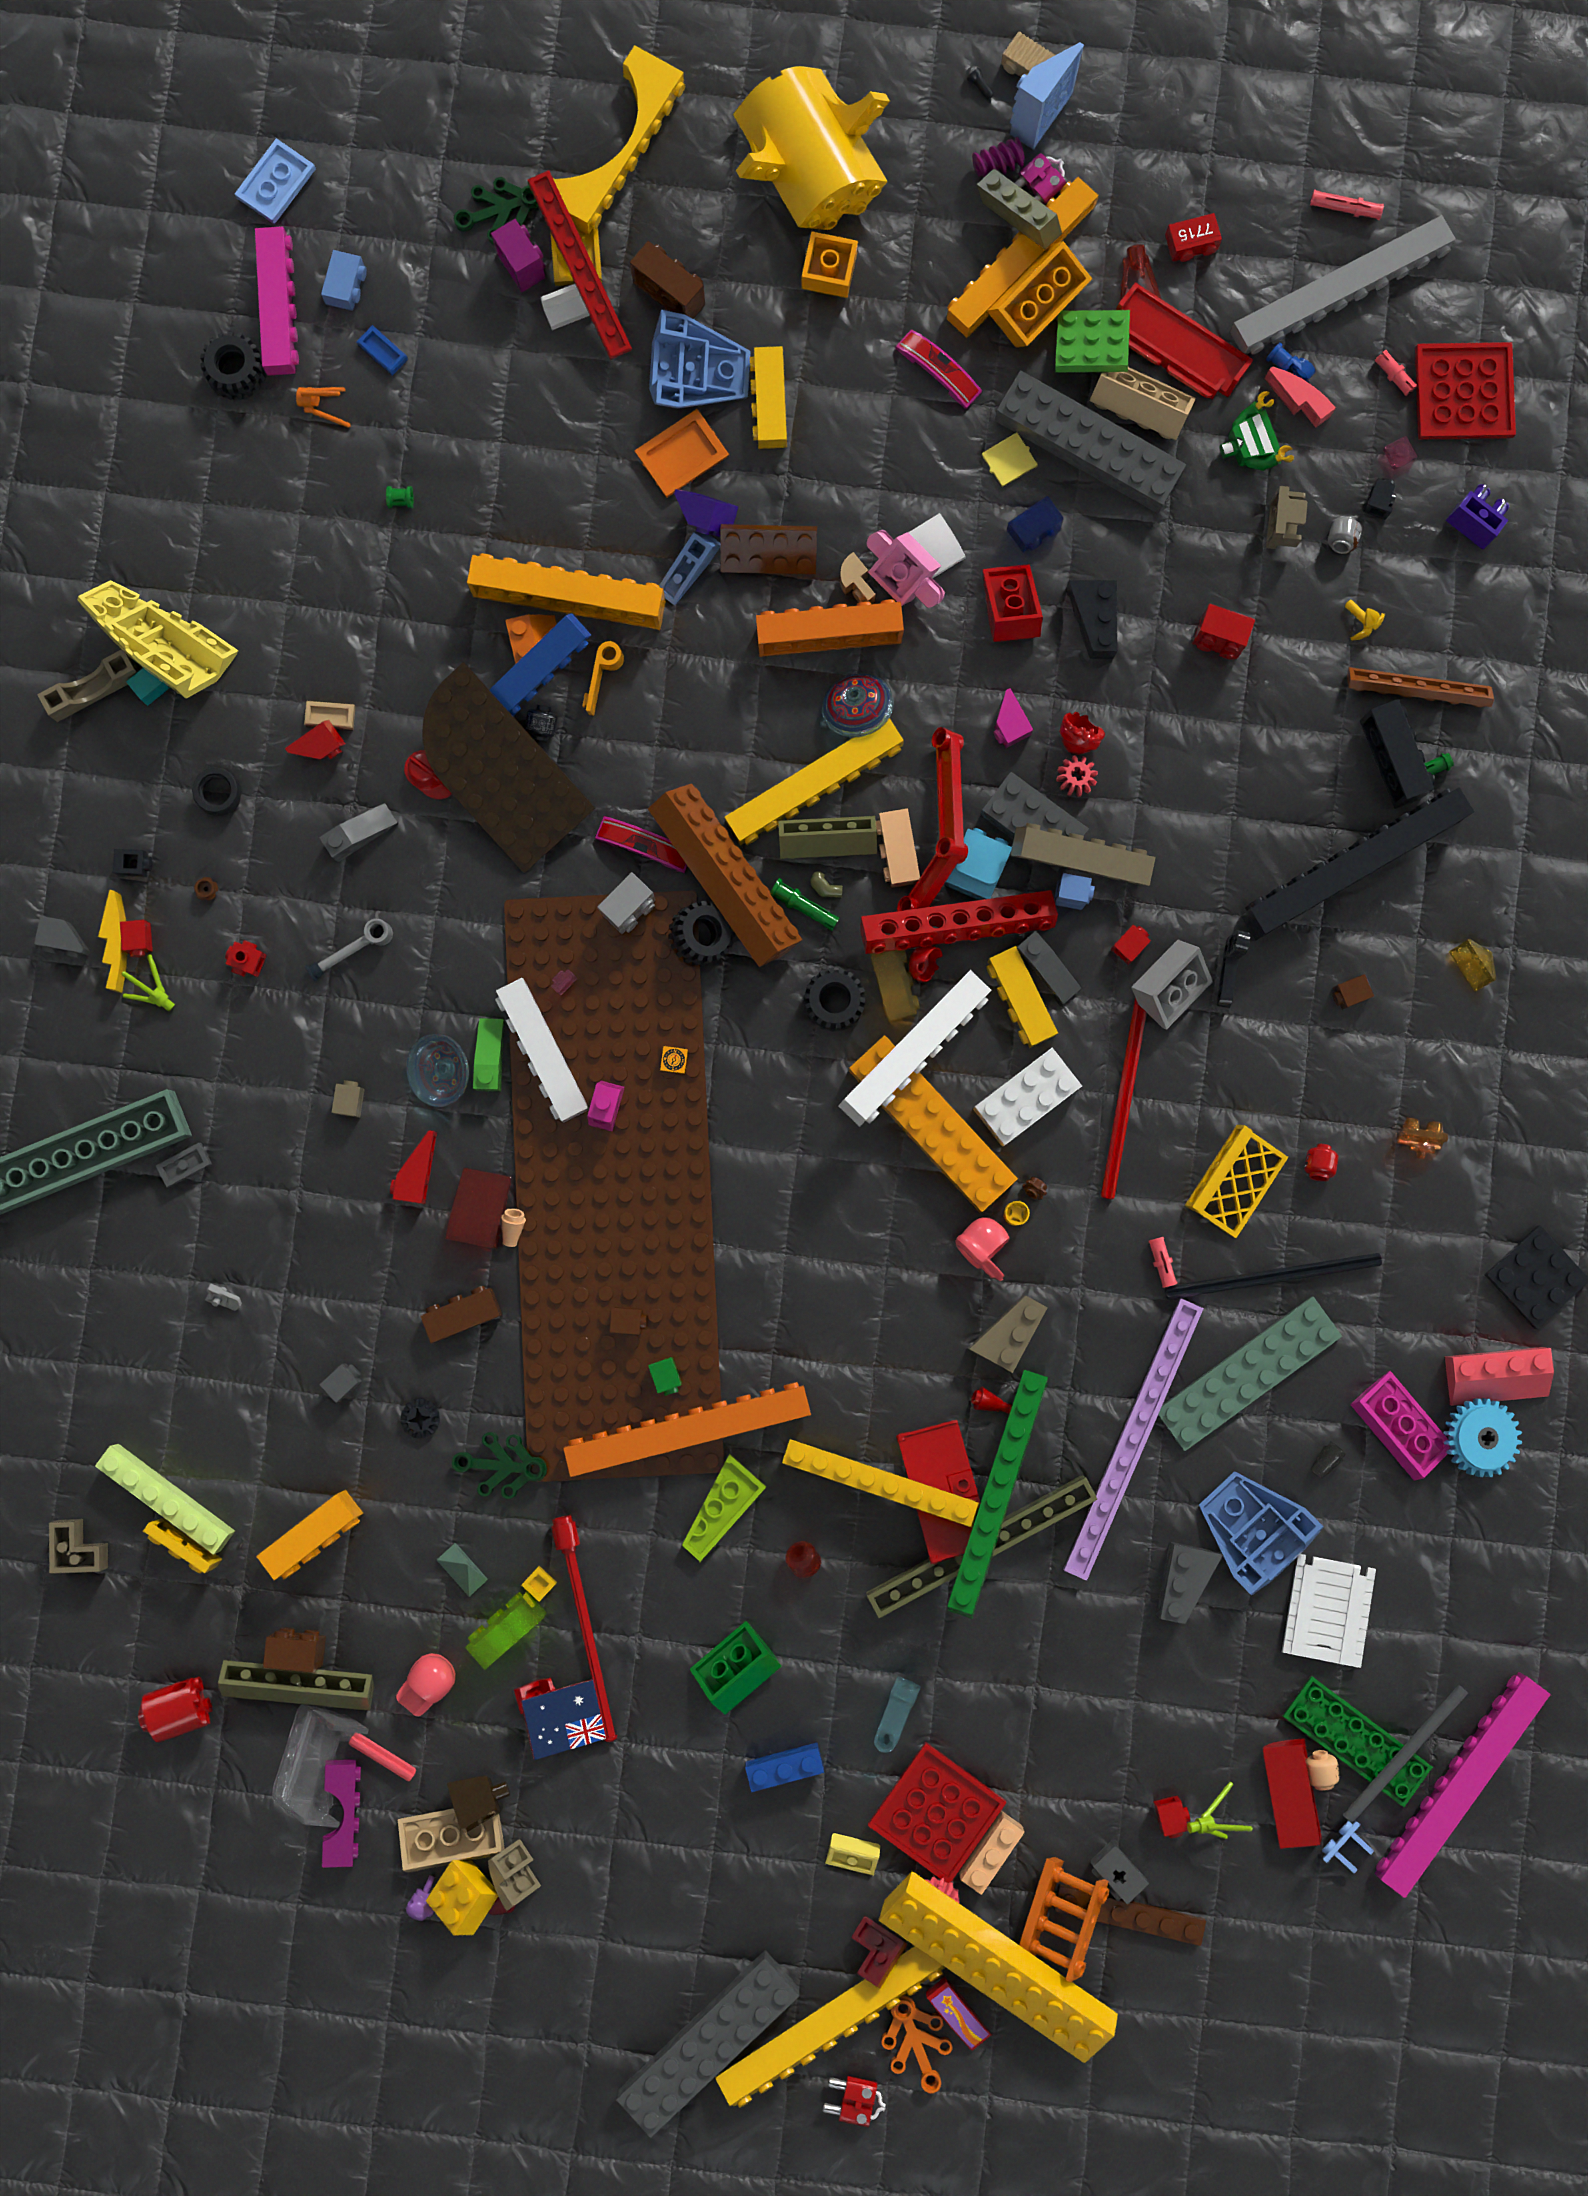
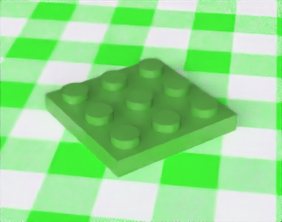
M1130 310L1061 311L1058 314L1055 372H1128Z

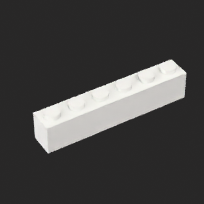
M520 978L496 990L499 997L495 998L501 1011L506 1010L509 1016L506 1022L512 1033L517 1032L520 1038L517 1044L523 1055L528 1054L531 1060L528 1066L533 1076H539L542 1082L539 1088L545 1098L549 1096L553 1104L549 1108L556 1120L560 1118L564 1123L588 1111L589 1107L525 980Z

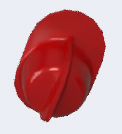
M425 750L414 752L408 757L404 772L412 785L433 799L441 800L452 795L432 770Z

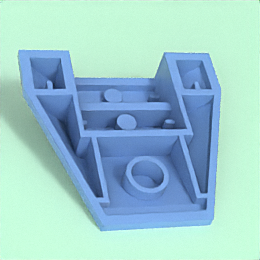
M661 310L651 350L649 390L654 404L679 409L746 399L748 397L751 351L685 314Z
M1235 1471L1199 1504L1233 1577L1250 1595H1253L1277 1577L1310 1545L1323 1529V1526L1306 1508Z

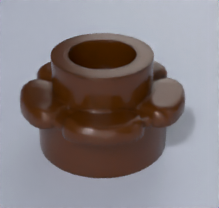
M203 877L195 883V894L200 900H212L216 896L215 893L218 891V885L211 878Z

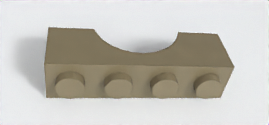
M121 649L102 659L100 666L88 676L70 683H58L37 695L48 716L59 722L128 685L126 681L139 670L133 659Z

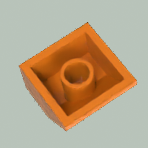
M528 614L505 620L515 663L526 655L557 624L555 616Z

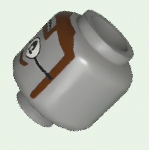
M1349 516L1335 519L1329 531L1328 544L1335 552L1340 554L1353 551L1358 546L1362 527L1359 522Z

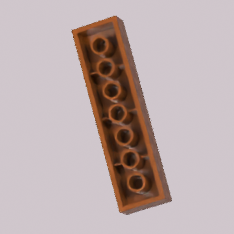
M692 783L665 792L648 808L651 815L759 967L784 956L802 941L796 927L790 923L784 914V910L773 899L769 889L763 885L755 869L746 861L740 848L734 844L729 837L728 831L720 824L715 817L714 811L708 807L701 797L699 790Z

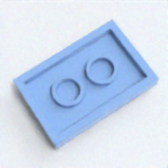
M276 138L235 192V196L275 225L316 170V167L309 160Z

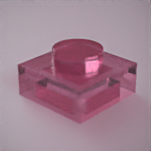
M1406 436L1385 446L1383 449L1394 470L1415 460L1417 457Z
M569 969L565 972L560 971L553 978L554 984L551 987L561 996L577 978Z

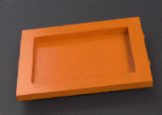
M698 409L634 450L642 465L648 470L666 498L672 495L675 489H681L729 457V453Z

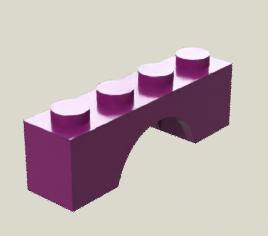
M356 1759L325 1760L324 1791L333 1794L339 1799L343 1806L344 1814L338 1827L323 1836L322 1868L353 1867V1859H358V1843H353L354 1833H359V1817L354 1818V1808H359L360 1792H355V1782H360L361 1767H356Z

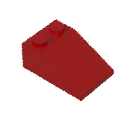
M1030 564L983 569L988 619L993 642L1041 637L1043 615Z

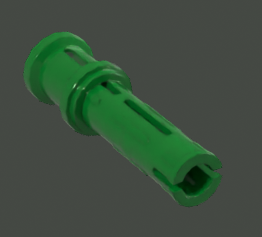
M781 878L777 880L770 892L772 897L785 903L787 908L799 910L831 931L839 920V917L802 896L799 889L794 890L784 884Z

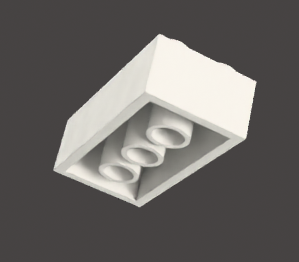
M1051 1048L977 1104L973 1110L1003 1147L1081 1088L1082 1085L1056 1051Z

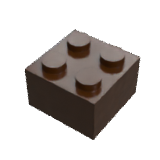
M280 1628V1630L266 1637L263 1668L315 1672L323 1666L326 1636L319 1635L320 1631L305 1630L304 1633H295L294 1628Z

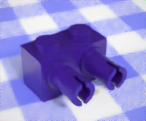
M1479 484L1474 492L1470 491L1456 505L1446 521L1483 550L1497 537L1507 523L1508 519L1503 515L1508 511L1509 504L1506 502L1503 508H1500L1505 500L1497 499L1491 507L1485 502L1491 493L1490 489L1487 488L1482 493L1486 485Z

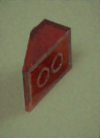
M464 1168L450 1214L446 1239L497 1249L502 1229L501 1217L505 1213L512 1177Z

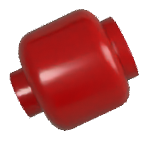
M1317 1144V1147L1307 1151L1304 1170L1309 1174L1310 1179L1325 1182L1336 1175L1339 1156L1335 1151L1331 1150L1332 1147L1330 1145Z

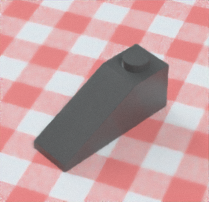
M384 803L339 824L319 838L331 857L338 863L396 826L398 822Z
M1036 931L1017 947L1022 960L1062 1004L1066 1003L1081 989L1055 952Z

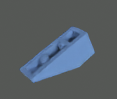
M697 531L693 532L659 586L663 588L665 598L673 605H676L720 548L721 543L711 535Z

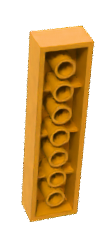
M484 553L479 554V556L472 555L467 579L468 587L473 597L567 614L572 613L573 615L661 630L666 602L663 588H660L655 583L636 584V581L627 578L622 579V581L613 580L611 576L599 574L598 577L590 576L587 572L575 570L573 573L565 571L564 568L558 566L545 568L535 562L522 564L517 563V560L512 558L494 559L492 555Z
M884 1035L849 1067L848 1071L860 1083L896 1046ZM913 1071L908 1076L911 1081L902 1091L897 1088L892 1093L895 1098L886 1107L882 1104L881 1107L981 1213L1018 1178L921 1073L916 1074Z

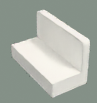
M575 284L541 297L543 310L552 330L589 316Z

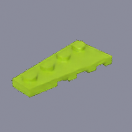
M729 1454L682 1544L700 1562L766 1488L761 1481L731 1454Z

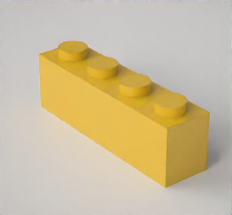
M783 346L754 348V356L750 357V371H755V379L751 380V394H756V403H752V418L757 417V426H753V441L758 440L759 449L787 448Z
M1014 946L989 958V965L986 966L991 979L996 978L1000 986L997 988L998 994L1002 1001H1007L1010 1007L1007 1010L1012 1022L1017 1021L1021 1029L1018 1031L1022 1043L1024 1045L1028 1044L1029 1048L1056 1036L1058 1031L1017 947Z

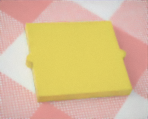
M1017 432L982 453V457L990 468L989 472L995 475L1002 487L1038 465L1029 452L1030 447L1024 444Z

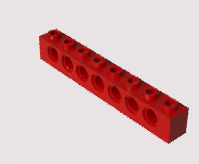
M1049 890L861 916L860 932L865 954H881L891 950L903 951L912 947H929L941 943L952 944L962 940L974 941L984 937H1001L1012 933L1023 934L1033 930L1045 931L1055 928L1058 912L1052 891Z

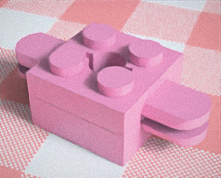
M879 530L868 537L867 547L878 558L868 573L897 602H901V606L912 601L915 597L928 608L939 604L943 600L944 590L932 579L941 565L908 532L896 537L895 540L885 530Z

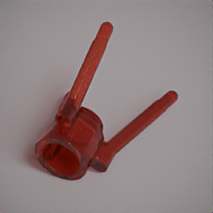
M1141 244L1130 246L1127 249V257L1123 258L1124 269L1120 299L1122 300L1126 294L1130 266L1132 270H1139L1142 279L1146 277L1144 267L1146 268L1155 295L1162 299L1150 265L1149 256L1146 255L1145 246Z

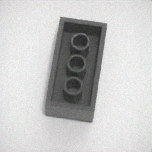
M1012 772L1009 773L980 814L981 817L1013 840L1016 827H1026V823L1040 825V830L1046 832L1048 828L1058 829L1062 831L1063 836L1068 837L1069 833L1085 836L1089 830L1088 827ZM1047 864L1056 872H1058V870L1061 868L1058 866Z

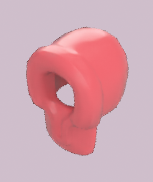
M991 1218L976 1219L955 1240L956 1247L974 1267L982 1269L992 1279L1003 1280L1004 1274L990 1259L1009 1241L1008 1233L999 1223Z
M430 1653L423 1655L410 1669L406 1682L396 1695L397 1701L414 1716H421L433 1704L441 1700L453 1687L456 1676L453 1665L439 1654Z

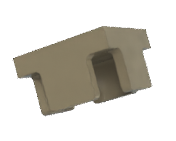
M1279 486L1270 501L1266 548L1276 549L1277 546L1297 547L1299 545L1302 535H1297V525H1304L1306 523L1307 501L1304 500L1306 493L1289 491V487Z

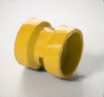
M1021 1201L1007 1204L1003 1211L1005 1221L1012 1226L1024 1224L1030 1215L1028 1206Z

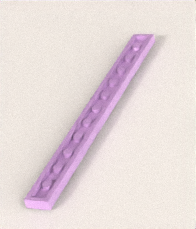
M1179 1298L1095 1495L1098 1500L1090 1505L1063 1568L1064 1571L1087 1581L1204 1308Z

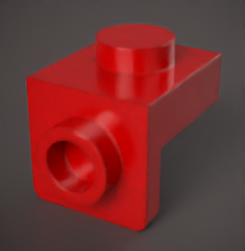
M551 1678L535 1680L514 1689L520 1714H523L522 1699L555 1690Z

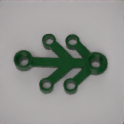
M503 177L496 178L493 182L495 192L498 194H505L507 192L516 197L510 200L486 191L481 185H475L471 189L473 200L476 202L486 201L494 206L474 213H470L465 209L458 210L454 215L456 228L466 232L472 229L473 224L498 216L493 227L487 232L488 241L494 245L491 233L506 224L512 210L520 208L516 220L521 226L524 224L530 210L539 207L535 199L527 201L528 197H534L529 185L520 188L508 183ZM499 183L505 184L503 188H498L497 185ZM477 191L483 192L481 196H475V193ZM467 220L468 224L461 225V222Z
M494 1432L485 1433L482 1437V1443L484 1446L489 1447L499 1460L472 1458L467 1452L457 1453L452 1458V1467L457 1472H466L471 1468L498 1471L487 1481L481 1482L478 1485L477 1492L483 1497L491 1495L494 1487L512 1472L522 1474L513 1483L502 1487L501 1494L505 1499L514 1498L518 1490L528 1481H540L547 1474L546 1462L540 1457H532L522 1445V1438L517 1434L507 1437L506 1446L509 1449H514L523 1463L514 1462L498 1443V1436ZM488 1435L494 1438L492 1444H489L486 1440ZM512 1437L518 1441L516 1446H512L510 1443ZM462 1457H465L468 1461L466 1466H463L460 1462ZM534 1464L539 1467L537 1474L532 1471ZM484 1484L488 1485L489 1487L488 1493H484L482 1491V1486ZM507 1487H511L513 1489V1494L511 1496L506 1494Z

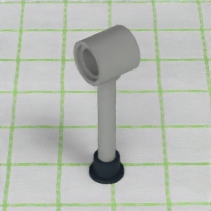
M381 919L368 921L364 927V936L319 963L316 961L310 966L308 964L305 965L307 972L316 982L318 977L325 974V970L369 943L379 946L388 944L393 937L391 926ZM382 926L384 929L383 935L380 938H375L373 935L374 929Z

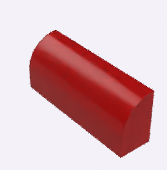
M1305 1738L1279 1741L1264 1746L1263 1754L1280 1849L1320 1845L1322 1835L1313 1786L1310 1785L1306 1764L1308 1756Z

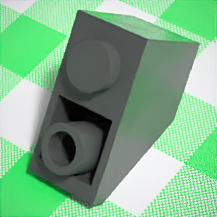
M40 916L34 944L42 947V952L57 954L58 950L66 952L65 956L80 959L81 955L89 956V949L71 923L61 919Z

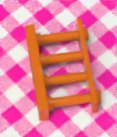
M1052 1857L1046 1859L1019 1946L1034 1956L1039 1955L1067 1968L1068 1972L1065 1980L1071 1982L1081 1977L1086 1967L1084 1962L1101 1905L1106 1902L1109 1895V1889H1107L1109 1881L1106 1879L1098 1880L1094 1886L1065 1873L1062 1868L1064 1861ZM1062 1882L1091 1895L1088 1909H1083L1057 1897L1056 1893H1054L1056 1884ZM1054 1906L1084 1920L1080 1935L1049 1921L1048 1917H1046L1049 1907ZM1044 1930L1076 1944L1072 1959L1042 1946L1039 1941L1041 1932Z

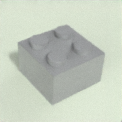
M631 872L598 906L601 915L621 934L625 931L629 933L638 924L636 920L642 914L646 916L655 907L653 903L656 899L653 892Z

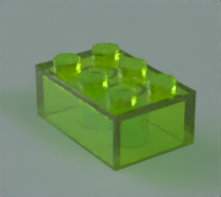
M519 1591L505 1604L507 1606L505 1611L500 1608L486 1621L489 1624L486 1628L483 1625L479 1626L467 1638L470 1642L465 1648L484 1670L547 1614L544 1608L528 1591L523 1595Z

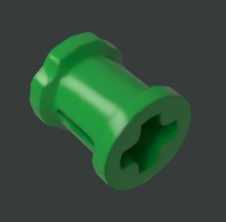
M387 486L386 503L388 508L393 506L413 508L414 494L412 486H407L406 489Z

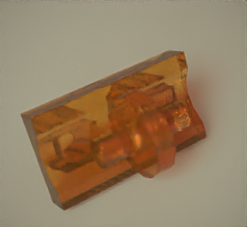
M1407 1118L1405 1120L1402 1131L1397 1137V1143L1409 1145V1150L1417 1151L1418 1159H1424L1426 1153L1434 1154L1435 1149L1441 1150L1443 1143L1448 1141V1134L1443 1133L1441 1122H1429L1426 1130L1419 1129V1120L1414 1118Z

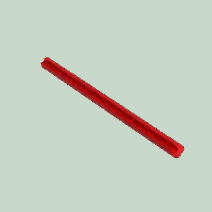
M1136 997L1101 1197L1105 1199L1115 1198L1147 1013L1138 1004Z

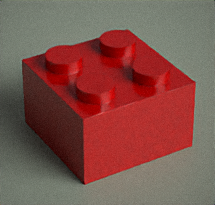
M1209 603L1200 619L1192 644L1197 645V648L1202 651L1210 652L1212 650L1218 652L1221 657L1226 659H1238L1247 646L1255 619Z

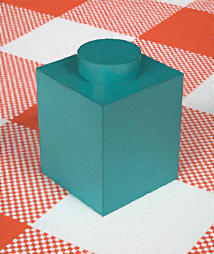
M144 668L126 681L140 700L147 706L170 688Z

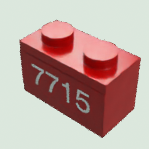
M1215 213L1170 224L1165 234L1172 261L1180 260L1184 262L1196 255H1211L1218 250L1222 241Z

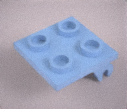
M1348 1820L1339 1830L1342 1836L1336 1842L1331 1839L1322 1849V1852L1325 1853L1323 1860L1326 1863L1335 1855L1353 1873L1357 1871V1868L1338 1852L1351 1836L1368 1853L1372 1854L1374 1852L1370 1846L1354 1833L1360 1826L1356 1820L1353 1823Z

